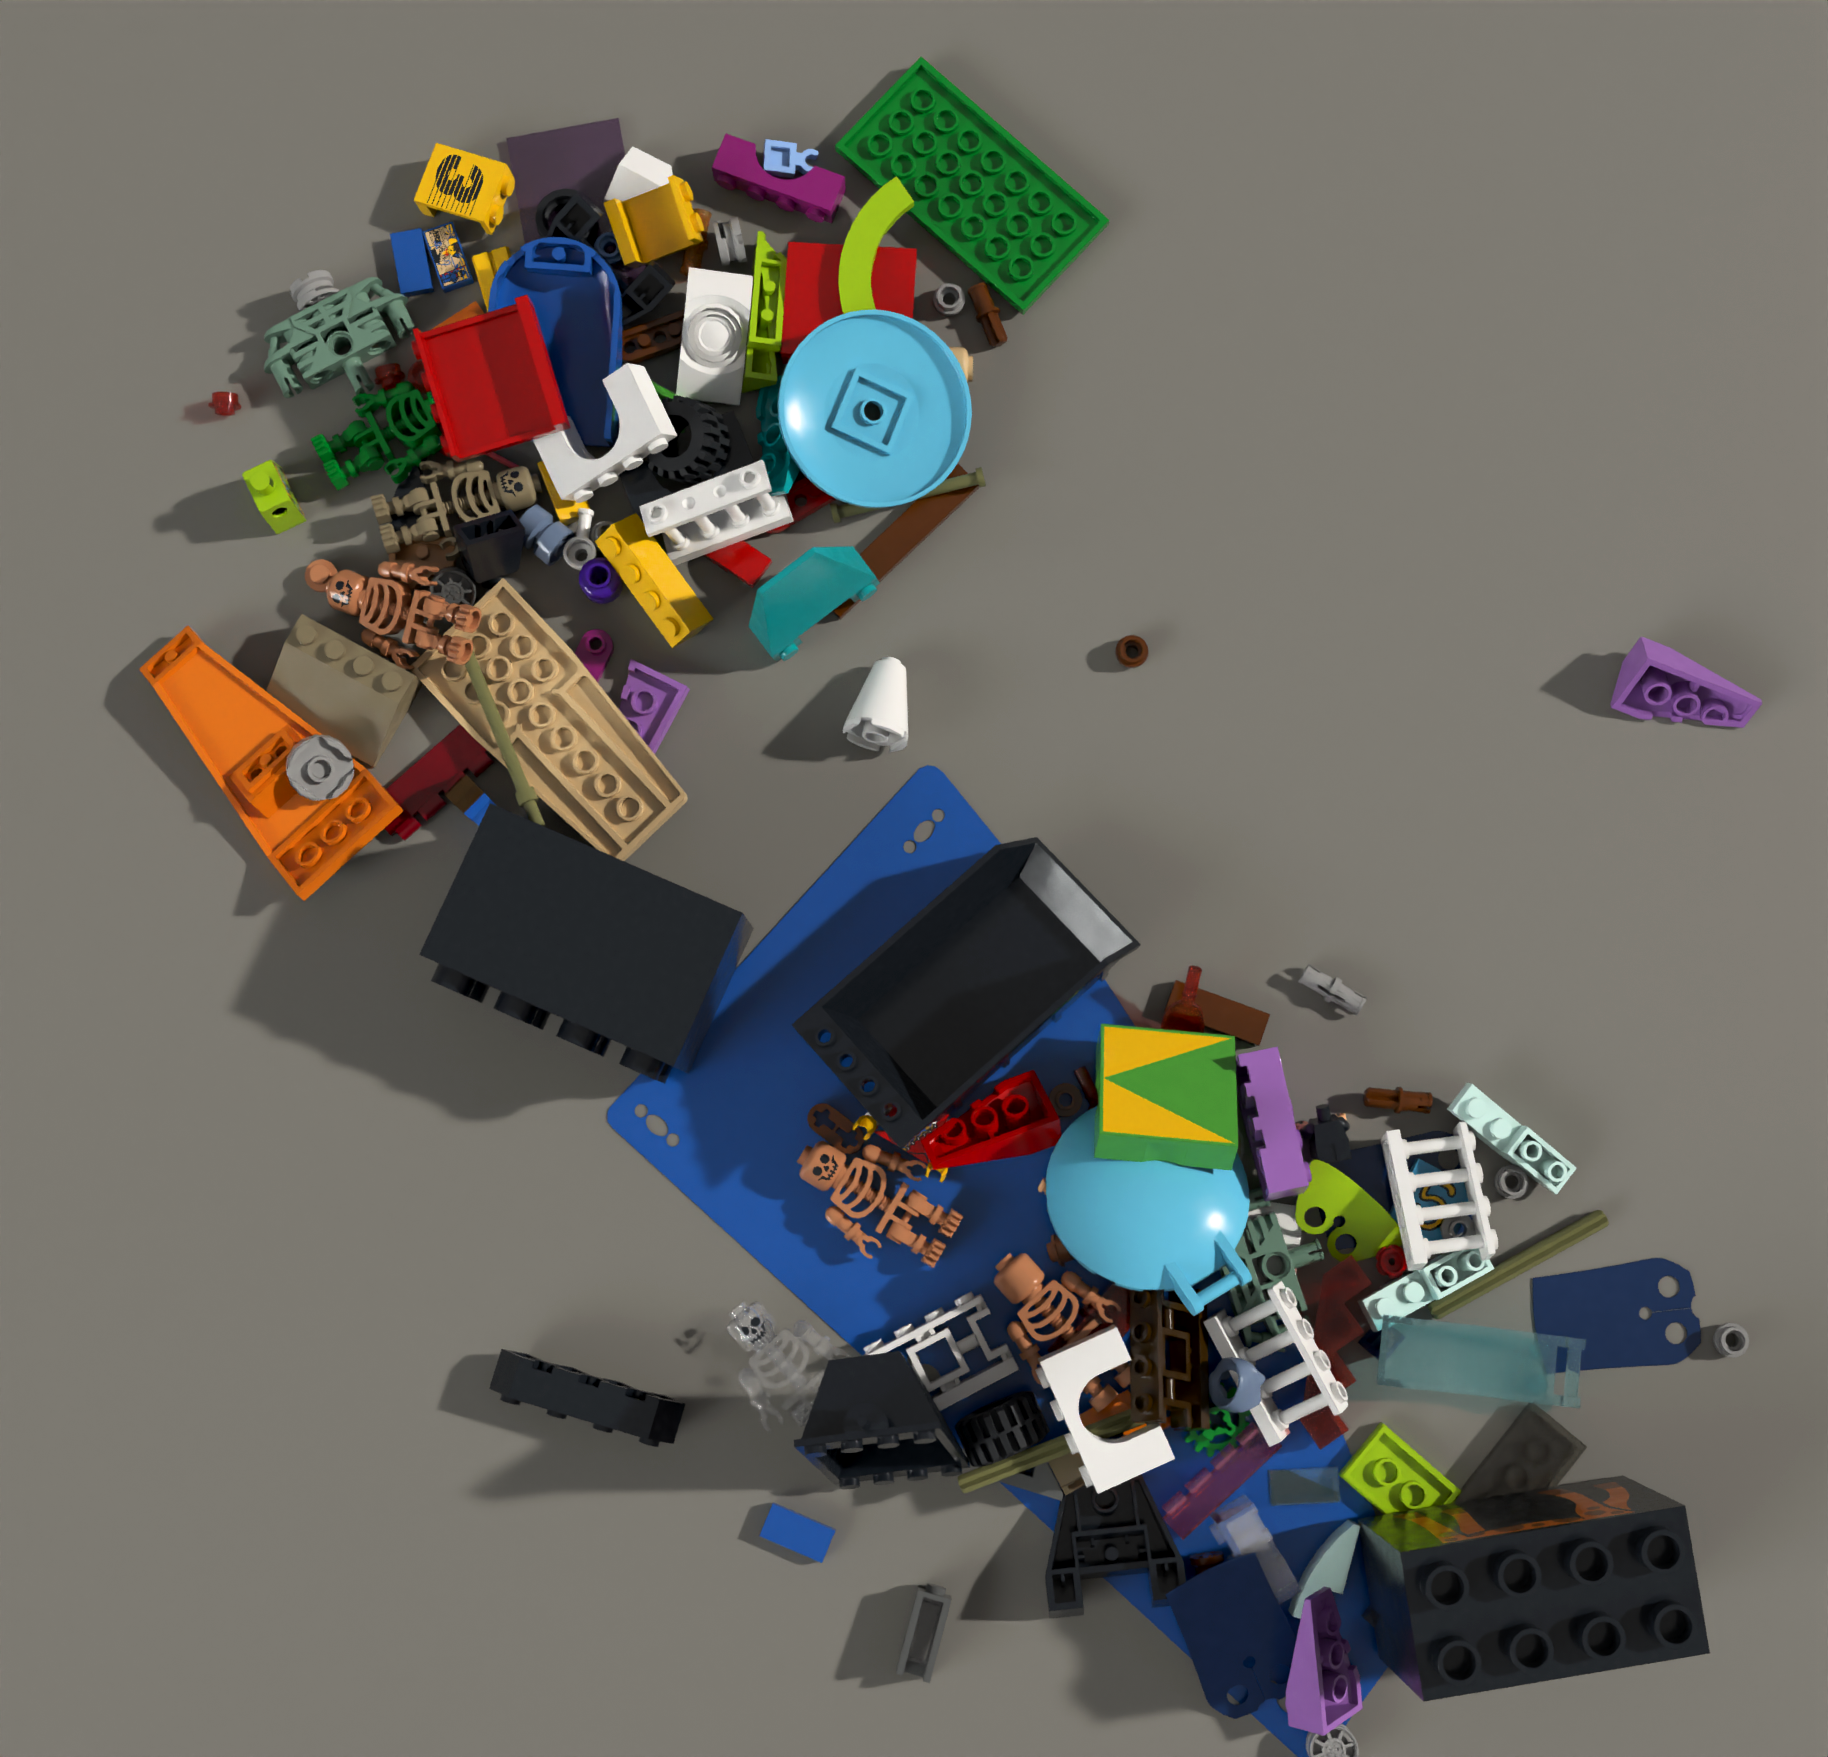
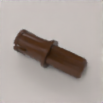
M985 282L975 284L968 289L967 293L977 312L976 321L982 324L989 344L999 347L1006 343L1008 338L999 318L1000 309L995 307L987 284Z
M1369 1087L1364 1090L1363 1103L1366 1107L1393 1109L1395 1113L1412 1111L1429 1114L1431 1109L1428 1107H1432L1433 1098L1431 1092L1405 1091L1402 1087H1396L1395 1090Z

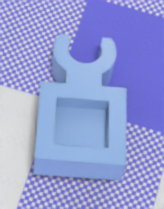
M765 139L762 168L771 176L794 178L795 170H799L801 174L805 175L813 168L808 166L805 160H816L818 151L806 149L800 153L796 152L797 143Z

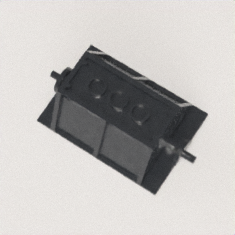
M900 1351L829 1360L802 1438L794 1440V1447L835 1485L839 1484L840 1489L859 1488L861 1481L873 1480L874 1485L894 1483V1477L907 1476L909 1481L925 1480L928 1478V1473L940 1471L941 1475L945 1477L957 1476L962 1474V1469L970 1468L968 1458L926 1386Z

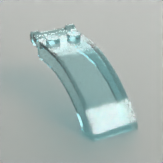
M1383 1314L1377 1384L1580 1408L1581 1398L1578 1397L1581 1353L1582 1349L1585 1350L1586 1339ZM1558 1346L1568 1347L1564 1395L1553 1394Z

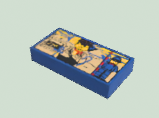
M453 222L422 232L444 293L475 283Z

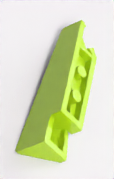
M763 231L757 232L754 244L751 274L753 276L742 393L777 383L775 352L780 351L782 341L787 258L781 252L776 253L765 240L766 235Z

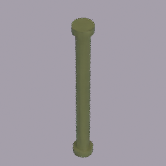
M982 467L975 468L976 472L945 479L935 489L919 499L979 485L980 488L985 487ZM837 503L830 504L834 523L841 522V518L882 509L859 507L851 504L839 506Z

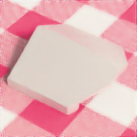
M632 146L619 163L604 202L614 198L625 201L668 184V177L673 175L671 165Z

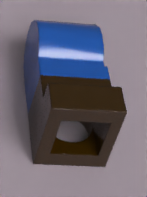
M466 773L444 794L478 826L489 804L496 805Z

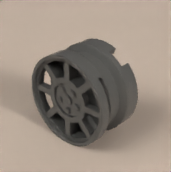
M448 566L434 574L431 581H437L438 585L430 586L429 592L431 594L445 598V601L450 604H468L473 606L476 598V585L466 570L456 566Z

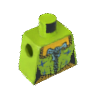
M268 460L242 473L260 514L277 535L307 521L283 469L273 460ZM278 508H287L283 513L275 515Z

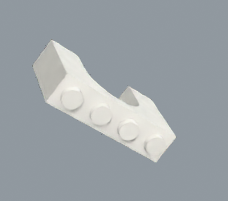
M626 363L602 380L616 408L620 423L617 441L614 447L603 457L596 459L587 451L570 416H567L570 429L533 439L561 500L576 501V503H581L590 499L594 495L593 491L599 487L613 484L618 480L617 475L623 471L639 467L643 463V458L650 453L655 454L663 451L668 447L667 442L677 436L644 366Z
M1114 1324L1038 1358L1041 1367L1035 1369L1043 1389L1050 1387L1055 1397V1400L1049 1403L1057 1421L1065 1420L1070 1431L1064 1437L1072 1455L1079 1452L1084 1465L1078 1469L1086 1487L1088 1488L1093 1485L1098 1494L1175 1459L1160 1424H1150L1120 1438L1106 1439L1089 1432L1081 1422L1079 1399L1086 1384L1095 1376L1131 1360L1118 1328Z

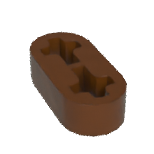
M820 1103L810 1109L807 1118L809 1126L831 1145L845 1154L856 1153L862 1148L864 1135L859 1127L854 1130L857 1132L855 1139L858 1141V1144L855 1147L848 1145L846 1148L841 1145L843 1138L836 1131L840 1127L845 1132L850 1133L854 1123L828 1104ZM826 1109L830 1111L828 1118L836 1124L833 1130L824 1124L820 1127L815 1125L817 1119L814 1114L816 1111L821 1113Z

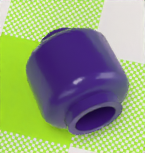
M606 558L589 560L582 566L579 572L580 587L589 600L597 604H607L620 596L623 589V580Z

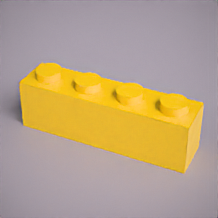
M637 513L612 524L595 541L596 545L672 648L698 634L713 620L710 613L653 536H647L644 523Z

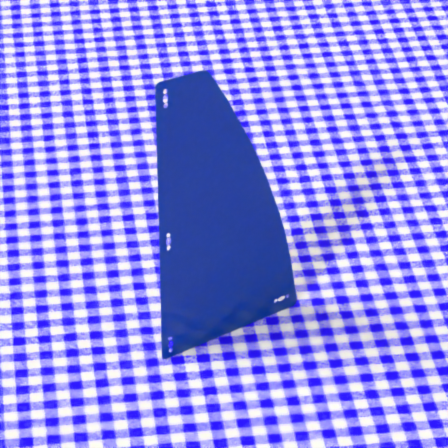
M927 765L920 768L734 971L689 1074L673 1067L665 1084L640 1074L610 1106L607 1112V1121L618 1134L861 1355L866 1354L863 1349L864 1347L879 1339H882L884 1344L895 1339L896 1337L893 1332L910 1323H912L914 1328L925 1323L924 1316L940 1307H942L944 1312L956 1307L954 1300L971 1291L974 1297L981 1294L990 1314L977 1320L976 1323L990 1350L1004 1343L1007 1344L1019 1370L948 1406L940 1412L957 1442L963 1448L954 1428L961 1418L1006 1396L1021 1391H1032L1050 1430L1043 1440L1033 1445L1036 1446L1067 1434L1070 1431L1065 1420L1057 1421L1049 1402L1055 1400L1051 1388L1043 1389L1042 1385L1035 1381L1031 1366L1026 1359L1022 1360L1019 1355L1022 1353L1016 1342L1012 1341L1007 1332V1327L1011 1322H1022L1017 1312L1024 1306L1022 1302L1012 1304L995 1286L993 1281L999 1272L995 1266L1007 1254L1010 1253L1013 1257L1020 1253L1029 1255L1044 1272V1280L1042 1281L1044 1286L1051 1280L1062 1284V1275L1067 1271H1072L1080 1276L1081 1280L1089 1287L1095 1286L1098 1288V1294L1106 1300L1109 1299L1116 1302L1120 1306L1121 1311H1117L1113 1305H1101L1105 1309V1316L1112 1319L1113 1323H1110L1101 1318L1098 1310L1090 1304L1088 1306L1084 1305L1081 1302L1083 1299L1072 1291L1071 1293L1078 1300L1079 1308L1071 1327H1074L1073 1330L1076 1329V1332H1079L1089 1321L1095 1319L1099 1325L1087 1335L1089 1336L1100 1329L1114 1324L1118 1328L1130 1356L1129 1289L1116 1286L1115 1282L1103 1278L1097 1273L1095 1275L1092 1274L1075 1259L1066 1262L1065 1266L1061 1267L1058 1261L1052 1263L1048 1255L1046 1244L1051 1242V1235L1055 1234L1057 1236L1047 1212L1045 1192H1039L1037 1188L1042 1179L1046 1177L1050 1157L1055 1146L1030 1155L949 1167L943 1182H939L941 1178L939 1171L931 1170L929 1176L926 1177L927 1167L923 1168L919 1164H915L913 1167L907 1166V1169L911 1170V1174L914 1177H921L922 1181L911 1180L905 1173L897 1170L894 1173L887 1170V1166L876 1162L875 1165L881 1167L886 1173L887 1181L884 1196L890 1197V1200L893 1199L902 1182H904L909 1187L901 1202L904 1203L910 1192L914 1189L928 1198L927 1202L935 1207L938 1204L944 1207L943 1211L948 1214L952 1208L963 1215V1219L950 1239L938 1232L939 1224L935 1223V1225H932L928 1222L929 1218L922 1214L919 1217L912 1215L908 1221V1224L913 1226L911 1232L918 1236L923 1234L927 1237L926 1241L929 1243L933 1238H936L946 1244L945 1249L933 1268L920 1261L923 1254L919 1252L915 1254L911 1252L912 1248L903 1242L900 1245L886 1237L893 1220L889 1219L881 1234L874 1230L885 1213L884 1210L881 1211V1208L878 1209V1207H875L872 1212L862 1218H852L845 1213V1216L853 1223L858 1222L861 1225L860 1229L866 1235L873 1236L881 1243L882 1248H878L875 1242L863 1240L865 1251L872 1255V1259L864 1256L859 1246L851 1239L847 1241L844 1238L845 1233L837 1226L834 1227L825 1217V1212L829 1207L837 1206L830 1199L835 1189L830 1187L827 1191H821L802 1180L799 1176L802 1165L797 1163V1160L806 1145L813 1148L819 1141H825L830 1144L813 1131L808 1124V1113L814 1105L820 1103L828 1104L854 1124L859 1117L865 1115L868 1111L796 1031L792 1024L995 845L1001 844L946 775L937 767ZM936 809H941L945 813V818L941 822H936L932 818V813ZM926 820L933 821L935 824L933 834L923 842L915 841L914 831L917 826ZM911 840L915 842L916 850L913 853L905 852L903 846L906 841ZM1098 980L1062 1013L1060 1020L1056 1023L1052 1021L1010 1059V1064L1005 1069L1002 1067L998 1069L962 1102L963 1106L960 1109L952 1110L949 1113L948 1119L959 1118L971 1109L970 1104L977 1099L982 1101L992 1094L994 1087L1002 1081L1034 1070L1048 1097L1051 1090L1062 1083L1074 1085L1082 1095V1105L1077 1113L1069 1117L1058 1115L1061 1136L1078 1117L1098 1105V1093L1095 1086L1096 1046L1101 1024L1136 1027L1106 980L1102 982ZM824 1033L820 1041L823 1043L828 1042L831 1038V1033ZM845 1058L842 1066L849 1067L853 1062V1058ZM866 1083L864 1086V1091H872L875 1087V1083ZM1064 1093L1060 1096L1059 1102L1063 1106H1069L1072 1098L1069 1094ZM640 1104L645 1105L648 1109L647 1115L642 1118L637 1117L635 1114V1108ZM826 1109L823 1113L815 1112L814 1116L817 1119L815 1125L817 1127L824 1124L833 1130L836 1126L828 1118L829 1110ZM657 1115L662 1118L668 1126L667 1135L658 1136L652 1133L646 1124L647 1116ZM858 1126L865 1136L868 1133L867 1129L863 1126ZM840 1127L836 1131L843 1138L841 1145L844 1148L848 1145L855 1147L858 1144V1141L855 1139L856 1131L852 1130L850 1133H847ZM672 1133L677 1134L680 1139L679 1144L674 1147L669 1146L666 1141L667 1136ZM873 1133L869 1139L864 1140V1144L858 1152L845 1154V1164L849 1166L855 1157L864 1160L862 1150L866 1145L871 1144L891 1154L894 1151L901 1154V1158L909 1161H921L876 1133ZM864 1166L859 1178L860 1182L863 1181V1184L867 1179V1168ZM856 1168L853 1169L851 1176L855 1175ZM873 1171V1180L870 1187L872 1189L875 1188V1191L879 1190L880 1176L876 1171ZM845 1186L841 1189L840 1194L846 1190ZM851 1192L842 1202L844 1204L850 1203L857 1197V1194ZM862 1199L861 1202L855 1207L851 1208V1210L855 1212L862 1211L866 1209L870 1205L869 1201L867 1202L866 1200ZM897 1206L893 1215L902 1219L906 1210ZM1218 1270L1192 1286L1194 1290L1207 1288L1222 1278L1220 1271ZM1050 1290L1044 1295V1297H1048V1295L1050 1294ZM1059 1291L1051 1302L1054 1308L1057 1307L1061 1299ZM1168 1291L1164 1292V1300H1168ZM1227 1292L1207 1304V1319L1225 1309L1228 1316L1235 1317ZM1069 1298L1065 1307L1060 1312L1064 1319H1067L1071 1313L1072 1304ZM1033 1305L1028 1311H1032L1033 1309H1035V1305ZM976 1306L934 1327L935 1332L948 1327L955 1342L973 1334L974 1332L966 1317L978 1311ZM1039 1313L1029 1318L1028 1321L1035 1323L1044 1319L1045 1316ZM1282 1319L1275 1320L1277 1326L1284 1324ZM1263 1322L1251 1325L1252 1332H1267ZM1048 1323L1044 1327L1034 1329V1331L1039 1334H1048L1053 1332L1055 1327ZM1239 1331V1334H1238V1335H1239V1337H1240V1339H1241V1341H1242L1244 1347H1246V1345H1245V1343H1244V1341H1243V1339H1242L1241 1333H1240V1331ZM1029 1332L1027 1333L1033 1345L1037 1343L1040 1350L1038 1353L1041 1357L1062 1348L1067 1340L1064 1341L1062 1335L1048 1341H1038L1032 1338ZM1208 1333V1372L1210 1376L1222 1360V1357ZM945 1337L916 1352L920 1357L921 1365L928 1364L933 1366L940 1376L960 1367ZM913 1338L888 1352L900 1351L907 1360L906 1348L917 1343V1341ZM1165 1340V1369L1170 1370L1169 1341ZM1252 1342L1251 1347L1248 1348L1250 1349L1260 1343ZM1295 1343L1284 1347L1285 1353L1276 1351L1256 1361V1369L1265 1376L1266 1380L1304 1362ZM981 1346L964 1353L963 1357L970 1371L958 1378L962 1381L1002 1360L1001 1355L988 1361ZM1110 1369L1097 1375L1101 1379L1100 1384L1102 1387L1109 1383L1118 1394L1129 1390L1131 1394V1384L1123 1389L1114 1379V1376L1118 1373L1115 1369L1112 1371ZM1312 1374L1272 1392V1399L1277 1408L1284 1411L1320 1394L1321 1391ZM1231 1375L1228 1379L1220 1381L1224 1383L1226 1391L1231 1386L1236 1389L1238 1388ZM940 1387L929 1392L931 1397L940 1392ZM1083 1390L1079 1399V1415L1093 1408L1088 1402L1093 1396L1090 1393L1085 1394ZM1209 1397V1404H1212L1211 1397ZM1326 1406L1290 1423L1288 1428L1290 1433L1281 1442L1271 1447L1266 1442L1253 1415L1246 1416L1245 1421L1253 1424V1428L1243 1430V1433L1248 1437V1441L1238 1439L1236 1443L1239 1450L1236 1452L1231 1447H1227L1226 1457H1222L1218 1450L1214 1451L1212 1457H1208L1206 1455V1447H1203L1200 1452H1196L1193 1449L1196 1441L1193 1440L1186 1443L1183 1439L1189 1432L1174 1431V1429H1171V1426L1164 1429L1163 1432L1175 1459L1141 1475L1183 1559L1186 1581L1195 1575V1567L1190 1564L1189 1557L1191 1555L1221 1551L1224 1554V1563L1255 1552L1272 1591L1297 1638L1300 1619L1293 1617L1288 1610L1305 1568L1321 1545L1347 1519L1358 1524L1357 1519L1376 1516L1372 1504L1337 1475L1351 1459L1352 1455L1329 1406ZM1166 1410V1417L1171 1416L1170 1411ZM1219 1411L1216 1415L1212 1413L1209 1414L1211 1421L1210 1427H1212L1214 1423L1218 1425L1221 1424L1224 1427H1228V1425L1222 1422L1223 1420L1219 1417V1413L1221 1411ZM1229 1412L1231 1422L1237 1425V1413ZM1120 1433L1107 1439H1116L1124 1435ZM1226 1433L1216 1435L1210 1442L1223 1441L1229 1435ZM1032 1468L1026 1470V1472L1031 1473ZM1287 1469L1336 1491L1337 1500L1271 1503L1269 1470ZM1000 1482L1054 1532L1060 1500ZM1358 1534L1343 1594L1333 1591L1332 1594L1342 1621L1339 1629L1341 1637L1348 1640L1351 1648L1347 1654L1350 1664L1357 1666L1360 1675L1363 1702L1388 1666L1378 1655L1360 1534ZM1148 1573L1103 1577L1191 1658L1171 1606L1152 1608ZM1252 1656L1246 1657L1243 1661V1665L1247 1668H1252L1255 1664V1658ZM1284 1664L1276 1665L1270 1672V1679L1277 1684L1285 1683L1288 1681L1290 1668ZM1243 1685L1233 1686L1228 1691L1240 1704L1246 1701L1249 1694L1248 1689ZM1265 1698V1701L1260 1704L1258 1710L1251 1714L1297 1757H1309L1306 1751L1308 1731L1289 1726L1288 1713L1279 1706L1277 1699L1271 1698L1266 1700ZM1351 1717L1344 1721L1342 1724L1346 1725L1348 1721L1351 1719Z

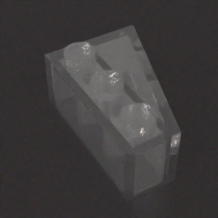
M1243 1494L1209 1514L1214 1524L1209 1526V1529L1219 1545L1224 1542L1226 1543L1231 1552V1555L1226 1557L1228 1561L1252 1552L1256 1553L1278 1603L1281 1604L1302 1590L1284 1557L1280 1554L1272 1540L1273 1537L1268 1528H1265L1257 1514L1258 1510L1255 1504Z

